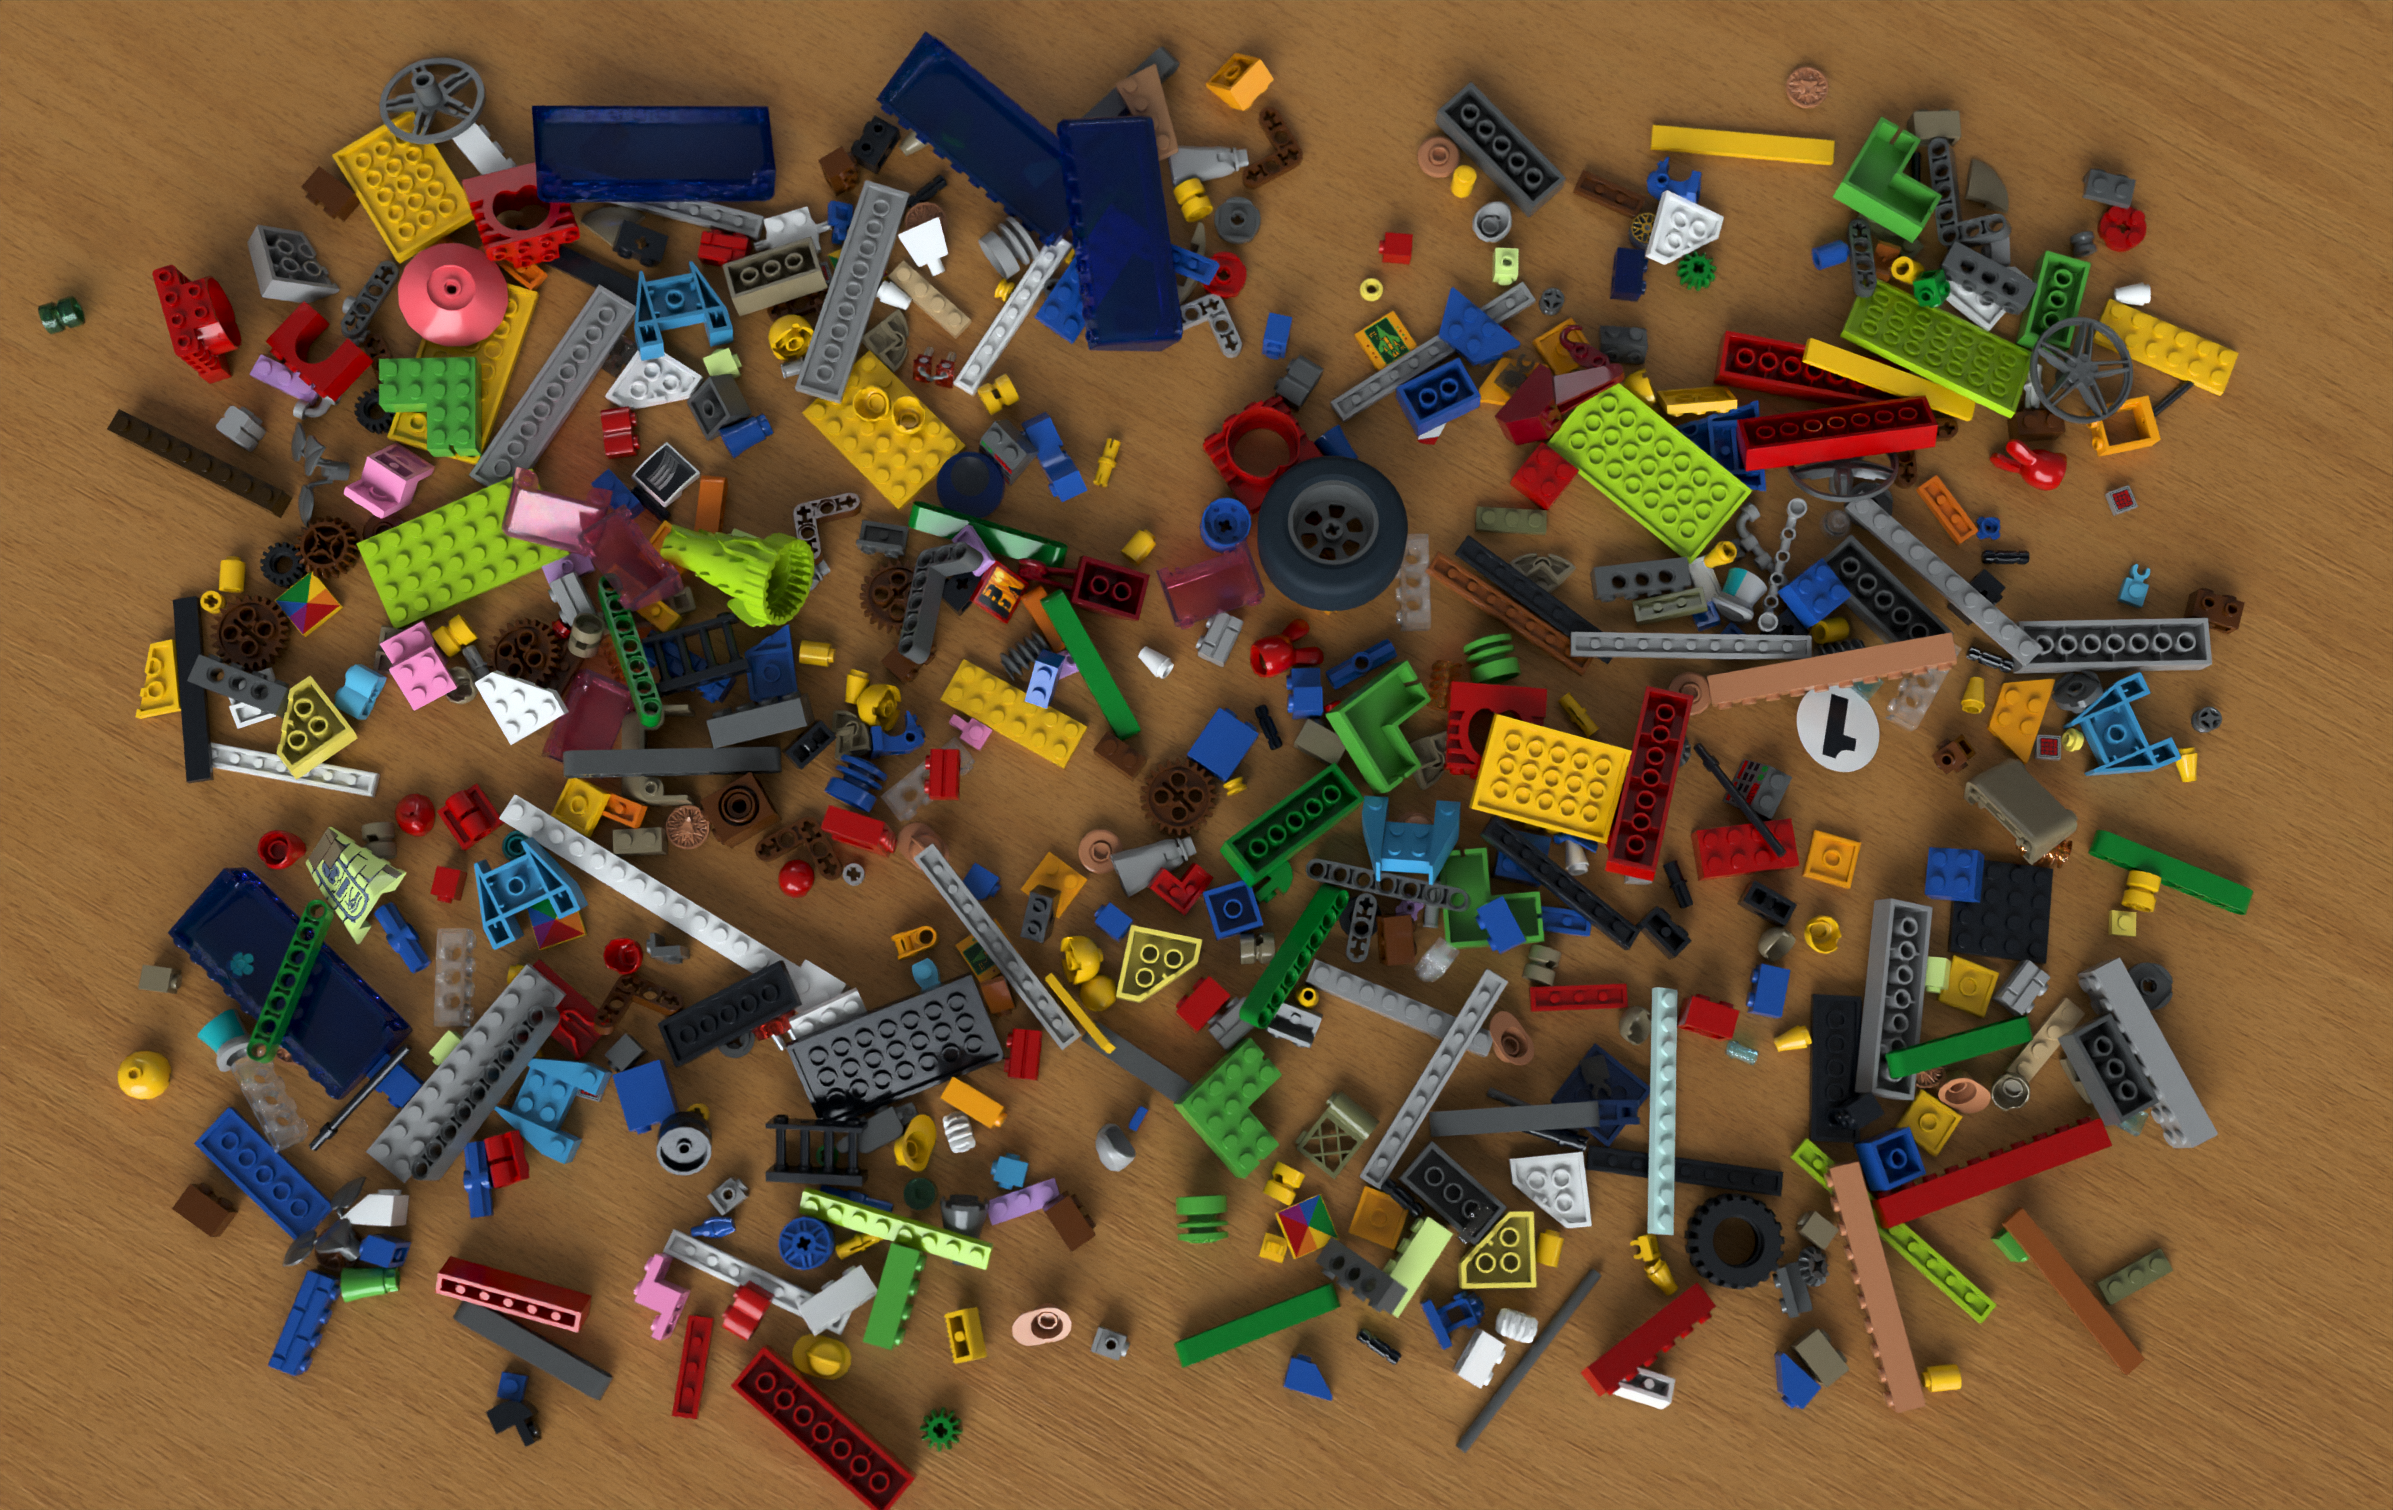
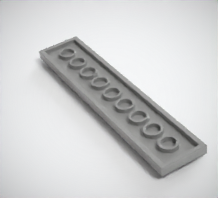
M865 180L795 386L796 391L841 404L907 207L910 193Z
M601 285L596 288L469 474L472 479L489 487L530 468L533 469L635 319L636 306Z
M528 963L366 1152L405 1183L412 1176L411 1166L526 1012L535 1005L556 1008L567 994Z

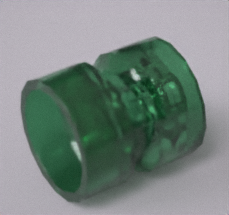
M74 296L59 299L57 304L50 302L38 307L42 324L50 334L65 331L66 326L74 328L85 324L83 310Z
M925 1177L914 1178L909 1181L903 1192L906 1204L915 1210H924L932 1207L939 1196L936 1184L931 1179Z

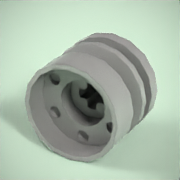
M1012 216L1005 219L1006 226L1003 223L997 225L1000 237L991 230L978 240L982 251L990 263L1005 279H1009L1020 270L1016 259L1027 265L1030 263L1029 257L1035 259L1039 256V252L1028 231Z

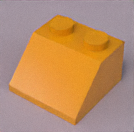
M1234 53L1205 85L1231 108L1244 111L1253 104V101L1259 94L1267 90L1268 85L1274 79L1260 58Z

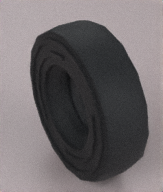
M1358 896L1348 900L1347 906L1339 916L1341 928L1348 936L1351 915ZM1367 898L1363 902H1359V905L1363 906V909L1366 911L1369 907H1372ZM1378 905L1371 936L1377 932L1376 915H1382ZM1355 925V932L1359 935H1365L1368 932V925L1363 927Z

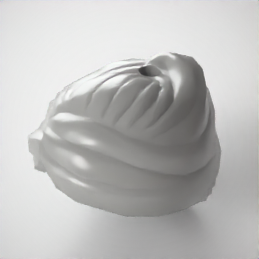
M1501 201L1490 202L1482 206L1476 212L1472 221V228L1478 238L1485 242L1494 243L1502 240L1512 227L1511 208L1507 203Z
M1108 1123L1099 1129L1095 1146L1101 1162L1111 1171H1121L1134 1160L1136 1156L1135 1149L1116 1124Z

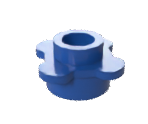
M1979 517L1976 520L1979 530L1976 535L1979 539L1991 538L1997 540L2000 537V520L1998 518L1988 517L1985 519L1984 517Z

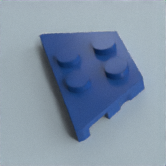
M1454 287L1450 289L1438 335L1439 338L1473 366L1484 362L1488 358L1500 356L1501 353L1511 349H1518L1521 343Z
M785 625L782 629L744 652L745 658L749 660L753 672L747 673L750 700L759 703L763 699L777 696L779 700L787 693L798 691L790 625Z

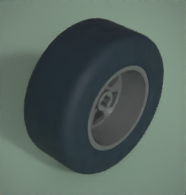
M1321 456L1305 460L1289 468L1278 477L1263 499L1258 517L1257 536L1261 564L1275 587L1286 597L1302 606L1321 611H1343L1364 605L1380 595L1390 585L1403 561L1408 535V519L1404 503L1390 480L1376 468L1365 462L1344 456ZM1329 508H1339L1345 510L1341 518H1333L1329 515ZM1313 511L1318 512L1322 518V521L1317 526L1305 522V518ZM1357 518L1362 524L1363 531L1349 532L1346 524ZM1303 535H1315L1318 543L1312 548L1306 549L1301 537ZM1347 541L1358 544L1360 547L1353 556L1346 555L1342 548ZM1324 549H1331L1335 552L1336 560H1325L1319 558Z

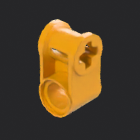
M922 926L892 936L891 940L895 942L899 954L897 956L898 961L936 947L940 941L938 931L930 926ZM926 931H931L933 940L928 944H924L922 935Z

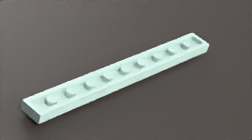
M1661 987L1652 988L1647 1233L1674 1235L1678 990Z

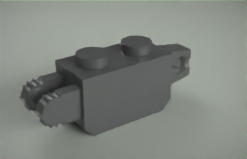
M912 1102L897 1108L893 1106L889 1108L888 1105H884L874 1111L875 1116L869 1119L866 1116L861 1117V1121L868 1122V1127L863 1133H858L859 1152L869 1154L903 1135L906 1130L905 1126L914 1117L919 1115L915 1105ZM848 1136L837 1141L836 1150L840 1153L847 1154Z

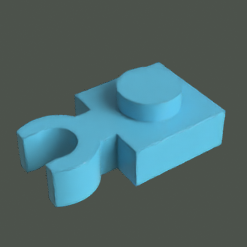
M2135 564L2129 570L2131 578L2126 577L2123 579L2116 601L2139 609L2143 606L2149 585L2144 584L2143 581L2149 577L2150 569H2145L2143 574L2140 575L2137 572L2138 564Z

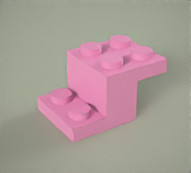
M396 442L367 457L361 479L346 486L344 495L372 512L373 515L383 519L410 505L418 481L432 475L435 467Z
M424 620L380 643L392 663L389 671L414 711L458 687L446 667L448 663L447 657L433 638Z
M658 1253L648 1259L644 1269L647 1271L643 1281L640 1280L634 1291V1294L637 1295L634 1300L635 1302L661 1313V1316H656L651 1326V1330H654L651 1337L659 1341L671 1337L691 1292L664 1279L674 1258L666 1253Z

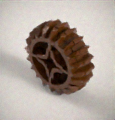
M326 516L324 521L323 518L317 517L316 524L308 521L310 526L308 529L301 527L304 534L303 536H296L301 543L294 545L296 549L300 550L295 555L297 557L303 556L299 563H303L306 566L305 571L310 574L313 571V575L317 578L323 576L324 579H330L331 575L334 578H339L340 571L343 574H347L346 567L348 566L355 568L352 560H359V556L355 552H359L356 544L360 542V538L355 536L357 531L354 528H350L351 525L347 521L342 522V519L339 517L333 520L331 516ZM329 531L340 532L336 536L333 534L329 537H326L323 534ZM325 542H327L328 544H330V545H328V546H330L329 551L331 552V554H330L328 551H325V550H327V549H326L327 545H326ZM327 558H329V559H331V560L333 561V562L328 563V564H317V563H316V562L319 561V560H322V561H323L324 559H327Z

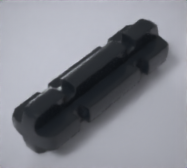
M937 175L933 178L932 183L928 182L915 192V196L911 195L909 197L908 206L912 208L918 203L927 202L938 193L937 190L941 191L947 186L945 178L942 175Z
M636 485L631 490V493L640 503L655 515L660 522L663 523L664 520L667 521L670 518L671 514L669 511L662 507L649 493H646L640 485Z
M1985 550L1981 556L1982 563L2014 564L2016 562L2017 564H2027L2030 559L2028 551L1997 550V552H1994V550Z
M1971 646L1967 651L1966 657L1972 661L1978 660V663L1994 669L1999 668L2000 671L2009 673L2013 669L2014 661L2008 658L2002 659V656L1986 650L1981 651L1980 648Z
M1264 704L1256 707L1254 712L1257 718L1260 719L1259 723L1266 739H1269L1270 749H1279L1283 743L1280 736H1277L1278 731L1271 716L1268 715L1267 706Z
M1387 1178L1381 1185V1189L1387 1194L1390 1193L1391 1198L1402 1208L1408 1209V1213L1411 1216L1418 1218L1424 1211V1207L1419 1202L1415 1203L1413 1201L1414 1198L1402 1187H1397V1183L1393 1179Z
M1361 1328L1356 1335L1357 1340L1363 1344L1366 1343L1367 1347L1381 1357H1386V1360L1391 1364L1396 1365L1400 1360L1401 1354L1398 1351L1390 1349L1388 1344L1375 1335L1372 1336L1371 1332L1367 1329Z

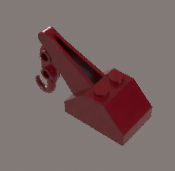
M1572 324L1565 327L1560 333L1559 340L1560 344L1567 349L1574 362L1587 370L1553 376L1552 371L1540 363L1495 415L1505 438L1513 444L1521 445L1549 439L1553 433H1556L1561 428L1564 422V413L1624 380L1625 373L1620 364H1610L1608 356L1587 343L1572 342L1567 338L1570 331H1581L1583 329L1582 326Z
M1084 555L1080 556L1077 569L1046 567V564L1039 560L1019 559V563L1024 565H1019L1017 575L1022 579L1039 582L1070 592L1069 603L1085 611L1111 618L1139 621L1150 578L1149 574ZM1042 575L1073 578V585L1070 586L1042 578Z

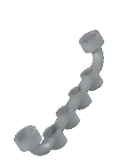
M349 295L345 299L342 307L343 313L346 314L356 300L355 297ZM358 306V312L362 314L368 313L363 306ZM366 328L359 338L350 340L359 346L360 342L363 343L366 336L371 334V331ZM326 396L324 399L322 398L317 408H311L310 402L299 399L294 407L293 416L305 420L307 417H320L327 412L331 404L337 406L341 396L335 402Z
M1801 498L1792 499L1787 505L1788 518L1785 528L1780 533V549L1774 556V562L1776 563L1774 572L1768 579V584L1770 585L1768 596L1762 602L1764 611L1757 621L1759 629L1763 632H1771L1778 625V618L1773 614L1774 609L1779 603L1777 591L1784 582L1783 572L1785 564L1790 559L1789 549L1791 541L1796 536L1795 525L1797 518H1801L1807 511V504ZM1784 532H1790L1792 537L1786 538ZM1783 554L1786 557V560L1781 561L1778 558V555ZM1778 577L1780 583H1774L1772 578ZM1767 599L1773 600L1774 606H1769Z
M1748 502L1741 507L1742 513L1736 522V530L1742 538L1740 540V547L1746 553L1751 550L1757 557L1753 560L1756 567L1760 571L1766 568L1772 575L1775 568L1773 559L1761 548L1757 539L1748 532L1745 526L1748 520L1754 522L1760 517L1757 508L1751 502ZM1784 573V582L1780 586L1781 588L1789 582ZM1778 577L1772 578L1774 583H1780Z

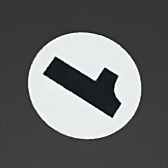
M1839 685L1831 686L1828 691L1820 693L1810 690L1803 697L1798 707L1796 721L1800 740L1808 754L1820 765L1837 772H1852L1867 765L1877 751L1880 736L1878 721L1869 703L1855 690L1849 687L1839 688Z

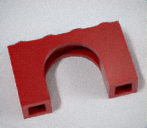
M303 301L265 342L272 347L269 352L280 361L283 358L287 360L284 365L292 372H301L298 377L308 386L312 383L316 385L313 390L323 399L328 396L335 402L374 361L347 338L326 360L315 364L307 363V352L310 345L330 323Z
M828 805L821 829L831 833V838L834 841L889 858L890 853L894 854L898 840L895 839L896 834L885 822Z

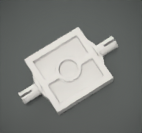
M808 207L764 219L767 239L754 242L756 252L811 236L817 253H821L819 233L832 229L828 225V221L815 224L810 216Z

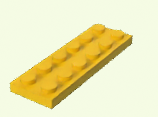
M2109 298L2106 301L2099 322L2104 323L2119 335L2126 345L2131 359L2183 381H2191L2195 386L2218 396L2224 393L2238 357V352ZM2097 330L2094 331L2093 343L2118 353L2113 343L2105 335Z
M963 659L940 699L941 702L970 718L976 719L990 729L1063 769L1067 766L1088 729L1087 726L1050 706L1045 709L1026 702L1025 697L1027 693Z

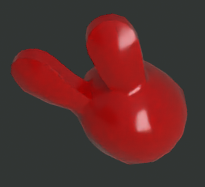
M2010 439L2006 445L2008 454L2017 461L1999 453L1991 454L1989 459L1997 468L2019 473L2027 484L2043 491L2056 489L2064 478L2067 467L2066 454L2053 453L2045 449L2030 450L2018 439Z
M1295 619L1282 633L1256 640L1250 648V665L1254 673L1259 677L1272 678L1283 673L1293 665L1315 666L1321 664L1324 660V654L1320 648L1312 646L1295 649L1292 644L1308 634L1310 630L1308 623L1303 619ZM1260 653L1264 659L1266 669L1260 663Z

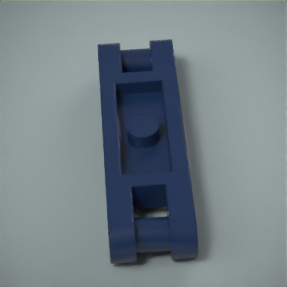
M1552 1100V1104L1598 1101L1600 1125H1640L1637 1107H1640V1100ZM1622 1107H1628V1117H1622Z

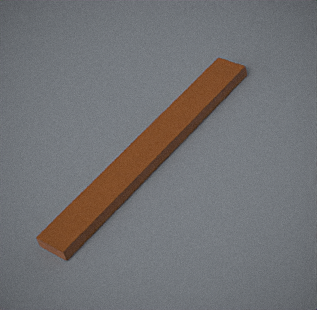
M1440 551L1435 554L1426 568L1425 572L1579 676L1585 673L1594 657H1570V639Z
M2018 1207L2001 1222L2123 1374L2128 1375L2145 1360L2023 1208Z

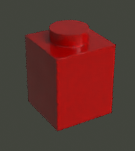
M1385 232L1384 240L1379 241L1378 254H1382V262L1409 265L1412 254L1413 234Z
M437 866L430 894L437 896V901L452 904V900L461 901L467 873L457 869Z

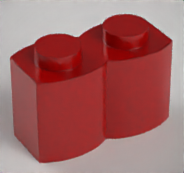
M629 406L601 410L606 456L609 459L637 456V449L641 448L639 435H635V426H638L636 412H632Z
M750 1280L744 1286L740 1284L733 1295V1298L736 1299L733 1306L729 1305L722 1315V1318L725 1319L722 1327L748 1342L756 1332L775 1295Z

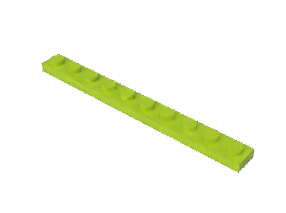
M1805 1138L1789 1157L1833 1195L1831 1187L1828 1188L1825 1183L1824 1173H1827L1825 1166L1836 1163L1809 1139ZM1867 1191L1879 1236L1975 1321L1982 1324L1997 1304L1904 1223L1892 1228L1882 1229L1871 1203V1200L1876 1198Z

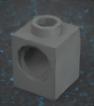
M625 1033L605 1056L609 1059L607 1064L616 1072L621 1070L623 1072L631 1069L644 1056L647 1050L632 1035Z

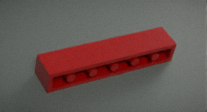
M452 1256L448 1258L438 1272L435 1292L577 1333L589 1316L592 1295Z
M1697 1282L1580 1373L1599 1397L1605 1393L1611 1396L1621 1388L1619 1385L1621 1380L1625 1378L1629 1382L1640 1373L1637 1370L1639 1366L1644 1364L1648 1367L1658 1359L1655 1355L1662 1349L1666 1353L1676 1345L1675 1338L1680 1335L1684 1339L1694 1331L1693 1324L1698 1321L1701 1325L1711 1318L1712 1314L1710 1311L1716 1305Z

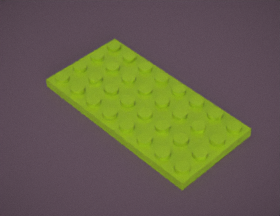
M1863 279L1862 284H1864V286L1866 287V279ZM1877 279L1875 291L1870 297L1864 298L1856 295L1840 334V337L2010 419L2016 412L2030 370L2032 352L1938 307H1920L1915 296Z
M1620 383L1578 405L1546 444L1579 470L1578 474L1681 557H1687L1690 564L1753 491Z
M532 468L357 543L393 628L397 629L405 628L571 555L536 473Z

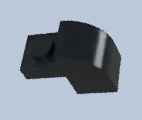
M509 1400L486 1411L496 1435L515 1426L525 1447L541 1440L539 1437L541 1433L540 1428L530 1418L539 1413L532 1403L526 1400Z

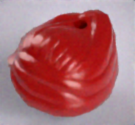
M409 794L405 796L396 806V822L409 835L415 837L425 836L432 830L435 823L433 803L425 795Z
M273 830L265 833L259 839L257 852L267 867L271 869H285L303 857L307 849L306 844L301 838L293 833L284 830Z

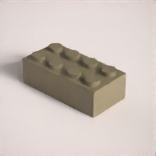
M811 236L723 264L730 295L739 316L828 288L819 255Z

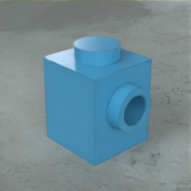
M1006 1153L1005 1157L999 1156L998 1161H993L991 1174L994 1175L993 1180L999 1182L998 1187L1012 1190L1013 1185L1024 1187L1029 1163L1019 1161L1020 1156Z

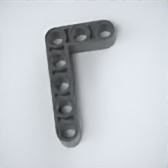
M1943 138L1932 140L1928 146L1932 190L1941 195L1946 191H1951L1947 198L1942 199L1941 197L1935 208L1939 241L1948 250L1954 241L1971 248L2006 239L2011 233V225L1999 213L1962 221L1954 150ZM1945 148L1942 154L1937 155L1939 149ZM1948 169L1945 176L1939 177L1940 172ZM1953 212V216L1951 219L1944 220L1945 216L1948 213ZM2003 223L2000 230L1993 231L1997 224ZM1974 229H1979L1976 236L1970 237ZM1956 234L1953 241L1947 242L1950 235Z
M957 542L925 549L919 554L898 645V651L901 655L917 664H922L928 659L946 577L977 570L983 561L982 553L965 542Z

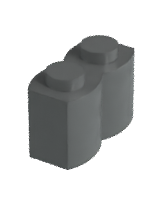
M1299 355L1296 360L1293 358L1286 368L1288 374L1285 378L1280 377L1274 386L1276 390L1275 398L1281 396L1284 403L1296 411L1301 409L1324 371L1323 368L1302 355Z

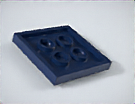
M1594 1043L1550 1101L1640 1100L1641 1106L1650 1094V1087ZM1622 1107V1117H1628V1107ZM1600 1125L1583 1128L1606 1147H1609L1625 1125Z

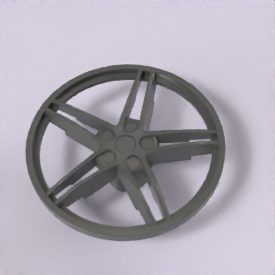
M451 58L421 60L399 71L387 83L380 98V114L388 130L404 141L415 144L440 143L462 134L476 122L485 106L486 91L479 74L462 61ZM430 65H450L458 67L462 71L456 75H450L437 84L434 75L428 72L425 67ZM421 68L422 71L417 73L416 70ZM412 72L411 83L416 93L400 95L395 99L388 100L394 86L404 76ZM472 80L475 81L477 86V99L473 109L464 106V103L452 98L453 95ZM417 111L413 122L414 129L412 134L398 128L390 120L388 113ZM438 111L463 120L447 131L427 135Z
M2072 317L2050 326L2038 338L2030 357V378L2036 395L2050 412L2072 423L2089 424L2108 418L2124 404L2132 387L2133 365L2126 345L2114 330L2104 323L2091 318ZM2074 325L2080 326L2078 336L2075 339L2073 355L2045 342L2054 332L2061 328ZM2088 327V337L2086 339L2085 353H2082L2086 336V329ZM2094 329L2105 335L2113 343L2121 360L2091 361ZM2042 346L2050 350L2052 353L2058 355L2059 357L2065 359V361H2062L2052 353L2046 351L2042 348ZM2039 355L2047 359L2046 362L2058 369L2055 375L2056 383L2047 395L2044 393L2038 378L2037 363ZM2123 364V368L2100 372L2098 366ZM2124 373L2120 394L2107 409L2095 379ZM2060 388L2066 389L2055 401H2050ZM2077 388L2087 406H2090L2094 415L2075 416L2062 411L2055 405Z
M1896 452L1886 453L1890 460L1891 468L1863 461L1865 456L1809 463L1796 468L1792 465L1787 466V470L1792 481L1801 490L1814 497L1834 502H1855L1872 498L1887 490L1897 477L1899 459ZM1829 477L1828 488L1833 494L1815 490L1801 479L1810 478L1815 480ZM1853 477L1885 480L1880 486L1869 492L1851 495Z

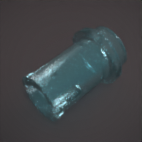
M1735 1040L1734 1042H1728L1725 1054L1729 1055L1730 1059L1737 1058L1750 1063V1065H1754L1758 1057V1050L1740 1045L1739 1041Z

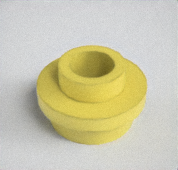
M1369 278L1362 282L1360 294L1365 300L1376 301L1382 296L1383 286L1380 281ZM1374 288L1376 292L1371 294L1367 289Z
M2069 728L2061 739L2064 749L2069 752L2079 750L2084 742L2082 732L2075 728Z

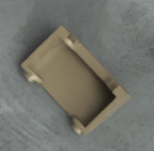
M2008 758L1974 776L1966 783L1963 798L1971 806L1979 802L1978 807L1980 809L1985 807L2016 838L2015 844L2018 847L2023 846L2026 850L2023 857L2031 865L2077 829L2076 821L2078 819L2074 812L2070 809L2066 810L2026 771L2024 764L2018 759Z

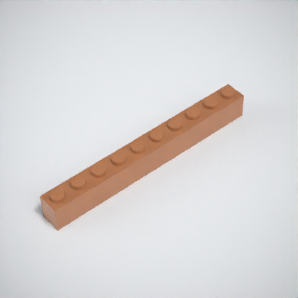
M1952 632L1707 677L1713 707L1718 706V709L1722 710L1732 708L1734 703L1742 702V705H1752L1757 703V699L1766 698V701L1781 699L1780 695L1802 696L1808 690L1820 693L1828 691L1831 686L1839 685V688H1848L1854 686V682L1863 681L1864 684L1878 682V678L1882 677L1894 680L1902 678L1905 673L1912 672L1914 676L1928 673V669L1937 668L1938 671L1950 670L1953 668L1952 665L1957 664V657Z
M1853 1159L1825 1166L1827 1173H1824V1180L1827 1187H1831L1834 1196L1830 1197L1831 1205L1834 1212L1838 1211L1840 1221L1837 1222V1227L1840 1235L1845 1237L1847 1244L1843 1246L1847 1260L1852 1262L1851 1278L1854 1285L1858 1284L1860 1294H1857L1858 1304L1861 1309L1865 1310L1867 1317L1863 1319L1867 1333H1871L1873 1343H1870V1348L1874 1358L1878 1357L1880 1367H1877L1880 1382H1884L1887 1391L1883 1392L1886 1405L1888 1407L1891 1406L1896 1413L1926 1406L1859 1161Z

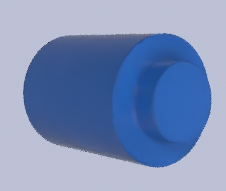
M1842 240L1812 249V260L1818 270L1847 261V256L1850 255L1848 245L1843 243Z

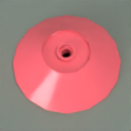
M461 243L437 244L419 252L405 266L398 284L399 307L408 325L425 340L445 347L469 346L487 338L501 324L508 306L507 282L498 265L494 261H489L487 255L481 250ZM454 287L456 292L451 294L448 292V289Z

